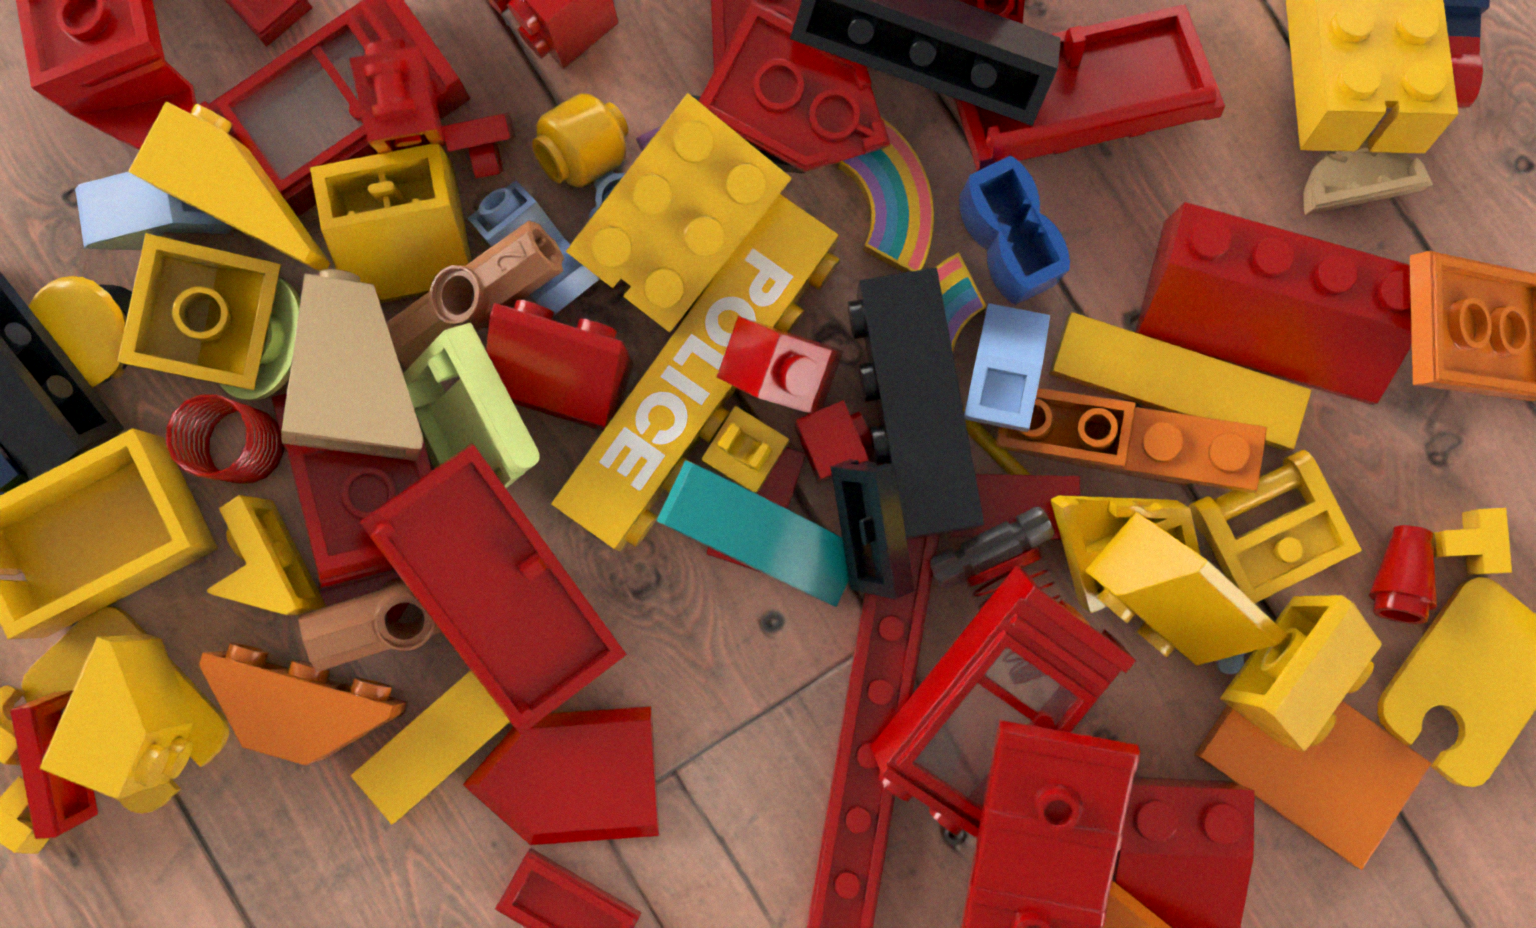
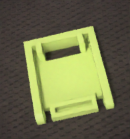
M472 323L444 330L403 373L416 416H418L427 454L434 468H437L472 443L505 488H507L538 463L539 451ZM460 376V379L445 393L440 382Z

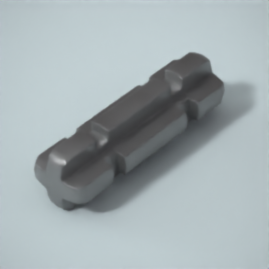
M1034 507L1016 516L1017 521L1012 524L1005 521L961 543L962 548L955 552L950 548L934 556L930 560V567L939 585L942 588H950L967 580L966 574L972 571L977 575L1022 553L1021 547L1029 544L1032 548L1051 539L1054 535V530L1044 510L1041 507Z

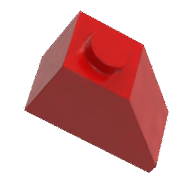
M738 316L717 378L757 398L812 413L823 409L844 351Z

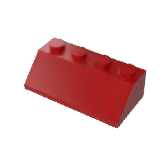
M1184 202L1164 221L1135 333L1264 375L1375 405L1380 401L1412 347L1410 265Z

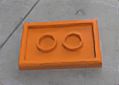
M1434 251L1410 255L1413 385L1516 400L1536 401V273Z
M1341 701L1333 712L1336 715V722L1328 736L1318 745L1309 746L1305 752L1280 745L1227 705L1194 755L1232 782L1255 790L1256 799L1359 870L1364 868L1432 764L1344 701Z

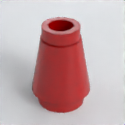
M1399 525L1393 528L1392 538L1389 540L1369 592V598L1374 600L1373 613L1376 616L1400 623L1422 624L1428 621L1429 610L1437 608L1433 546L1434 533L1432 531L1412 525Z

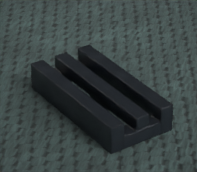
M849 459L831 466L851 590L891 599H898L913 592L914 584L895 465L885 463L877 467L876 462L867 461L859 464L858 460Z

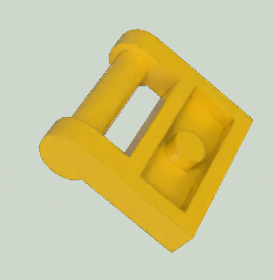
M1303 449L1283 459V466L1259 477L1258 489L1255 494L1232 490L1215 499L1205 496L1189 505L1193 522L1200 533L1206 538L1225 577L1254 604L1362 551L1318 464L1311 454ZM1294 488L1301 492L1306 504L1236 538L1234 537L1227 523L1228 520Z

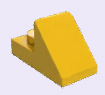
M238 495L219 507L228 526L226 530L227 541L235 554L244 560L246 565L206 590L208 594L284 615H300L326 607L273 500Z

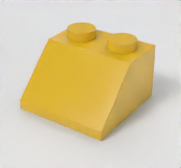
M145 233L117 362L255 391L282 265Z
M1137 511L1085 569L1092 578L1104 587L1103 591L1096 598L1127 624L1135 615L1139 617L1144 623L1136 632L1166 658L1176 649L1197 666L1279 645L1287 636L1284 630L1208 560Z
M1343 595L1293 596L1275 621L1287 633V636L1279 645L1253 651L1219 698L1282 746L1305 752L1309 746H1316L1322 742L1335 725L1336 715L1333 712L1345 695L1361 688L1373 672L1374 663L1371 659L1382 643L1355 604Z
M152 634L96 638L40 769L117 800L166 784L170 781V778L175 779L179 776L192 752L193 743L188 741L187 738L194 720L161 638Z

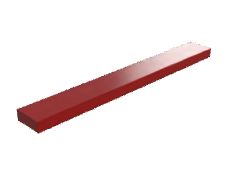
M940 535L907 540L914 584L913 592L898 599L868 593L863 594L806 928H873L895 795L878 778L880 769L871 745L913 694L933 578L930 560L937 554Z

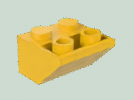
M438 142L310 167L321 231L336 270L347 271L359 276L360 283L373 284L380 303L425 295L430 291L434 277L442 269L451 265L466 266L472 261L454 165Z

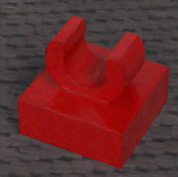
M510 112L441 126L448 152L469 148L471 164L476 179L504 172L497 142L515 137Z

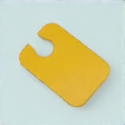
M1483 577L1463 581L1456 588L1382 692L1377 703V714L1380 723L1404 745H1412L1422 731L1423 718L1432 707L1441 706L1449 710L1458 724V737L1449 749L1439 753L1431 767L1446 780L1461 787H1476L1484 784L1491 777L1536 710V614L1497 582Z
M107 606L81 619L28 669L21 685L24 691V699L28 703L53 692L74 690L97 637L147 633L128 613L117 607ZM169 657L194 720L187 738L188 741L193 743L190 757L199 767H203L227 743L229 736L228 721L223 713ZM170 778V781L166 784L118 799V801L131 812L139 814L148 813L165 805L181 788Z

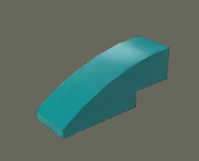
M684 461L656 520L657 522L809 596L837 607L849 581L842 537L694 463Z

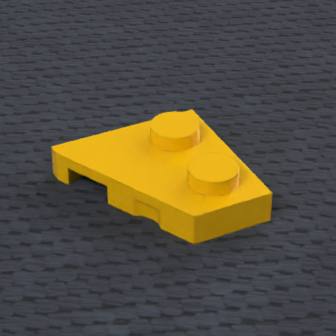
M1062 495L1050 499L1078 603L1090 614L1106 607L1096 598L1103 591L1104 587L1092 578L1085 569L1136 511L1201 556L1190 508L1178 500Z

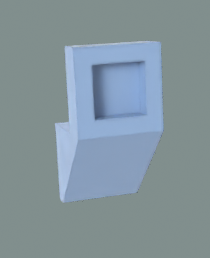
M129 172L78 184L75 189L84 249L142 250L145 233L162 236L164 232L228 234L233 229V227L155 188Z
M516 180L508 187L499 188L488 194L480 203L479 209L468 217V220L490 247L497 244L527 221L540 224L544 231L556 241L564 257L562 261L563 272L530 294L538 305L552 310L554 315L599 280L594 273L566 252L570 244L561 235L537 201Z
M988 303L964 413L965 420L1023 432L1029 431L1043 365L1050 315Z

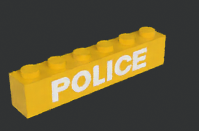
M779 194L718 271L551 505L617 551H621L627 542L637 547L658 517L650 511L652 506L664 490L670 493L684 461L691 462L687 457L702 438L710 444L731 413L724 406L737 387L717 378V374L737 317L741 316L791 333L804 313V309L799 307L797 303L810 285L820 290L841 260L833 254L837 247L839 234Z

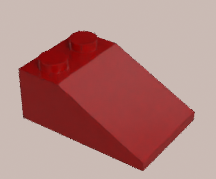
M1134 777L1123 826L1124 834L1121 848L1118 850L1112 881L1171 928H1241L1254 860L1255 790L1231 781Z

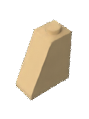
M322 270L319 276L305 274L282 424V443L416 461L422 449L423 435L374 285L360 283L359 276L342 270Z

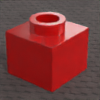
M844 400L796 419L794 428L806 453L817 484L832 479L831 466L849 459L858 460L859 464L869 460L865 449L872 447L869 429L859 411L849 414Z

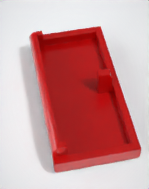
M1186 4L1084 27L1081 25L1075 26L1066 31L1053 33L1052 35L1061 38L1058 70L1033 126L954 98L977 171L1008 156L1022 161L1048 154L1056 155L1079 147L1124 137L1140 136L1146 134V132L1199 120L1206 121L1220 118L1225 108V103Z
M472 443L360 522L379 550L520 735L627 655Z
M999 721L960 928L1104 927L1116 859L1124 834L1123 826L1132 783L1140 758V750L1137 744L1010 721Z

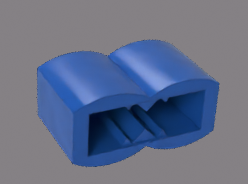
M1008 156L969 176L959 196L960 214L971 237L987 250L988 269L1000 293L1012 304L1017 305L1054 287L1070 270L1069 252L1058 228L1051 220L1040 213L1038 190L1027 169L1014 157Z

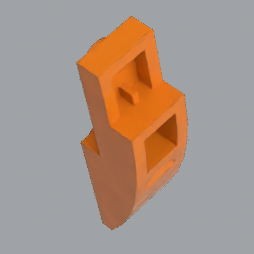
M1038 388L1029 431L1023 432L999 427L996 447L1021 454L1184 486L1192 483L1255 494L1258 489L1267 427L1135 407V402Z

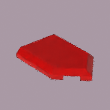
M752 0L698 102L748 143L803 172L890 147L891 143L884 121L881 119L867 66L791 40L790 36L795 22Z
M652 706L550 713L522 735L513 727L465 781L463 786L529 845L659 836Z

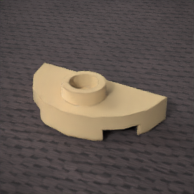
M1367 137L1356 152L1330 151L1311 170L1303 191L1304 215L1420 192L1432 186L1433 183L1424 164L1417 157L1412 160L1406 153L1369 152L1368 140L1370 137Z

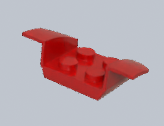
M16 0L31 88L67 114L140 150L166 101L188 113H191L195 104H197L193 85L165 60L153 0Z
M287 394L271 397L281 438ZM424 439L421 452L416 461L283 444L284 450L289 457L320 580L319 589L325 605L329 606L378 591L386 582L400 577L360 522L432 471ZM403 602L392 606L386 613L387 616L397 623L409 603Z

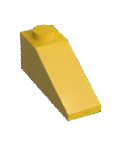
M166 101L128 172L155 188L319 272L328 269L330 261L248 148L228 134L233 124L199 104H195L191 113H188Z

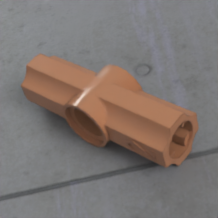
M527 221L466 266L451 265L442 269L434 277L430 291L386 322L397 358L407 370L444 330L470 322L476 332L481 328L488 329L494 303L514 308L516 300H523L562 273L564 257L556 241L544 231L540 224ZM474 290V301L471 305V295Z
M396 577L386 582L378 591L303 613L298 617L303 645L309 662L312 663L316 672L388 649L398 651L414 650L424 645L432 635L442 633L401 577ZM403 602L415 604L422 611L416 620L405 624L394 622L386 613L392 606Z

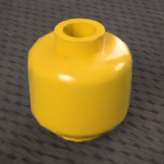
M580 93L540 117L536 125L537 137L532 141V148L537 161L551 180L559 184L565 181L570 186L583 188L617 168L626 157L624 137L628 135L629 129L623 114L616 105L611 102L604 104L591 94Z

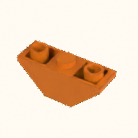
M230 642L227 651L203 652L199 667L242 748L302 765H309L323 760L405 713L408 701L390 697L392 686L361 677H354L352 685L328 679L329 668L316 672L312 663L301 660H292L289 668L266 662L269 654L268 651L241 643Z

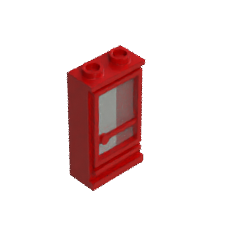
M362 0L212 102L207 103L204 101L199 105L215 112L233 124L228 134L249 149L293 212L299 217L317 205L310 167L379 154L367 141L349 61L351 57L365 55V45L381 40L403 39L405 40L406 48L419 46L430 70L440 120L471 98L458 75L404 0Z
M1016 565L871 745L880 769L878 778L892 794L901 800L908 802L912 797H915L930 807L929 812L932 817L949 832L959 835L964 830L977 839L999 721L1004 720L1071 733L1121 671L1127 673L1136 662V659L1114 635L1105 629L1102 633L1097 631L1074 607L1062 599L1057 602L1038 587L1026 571Z

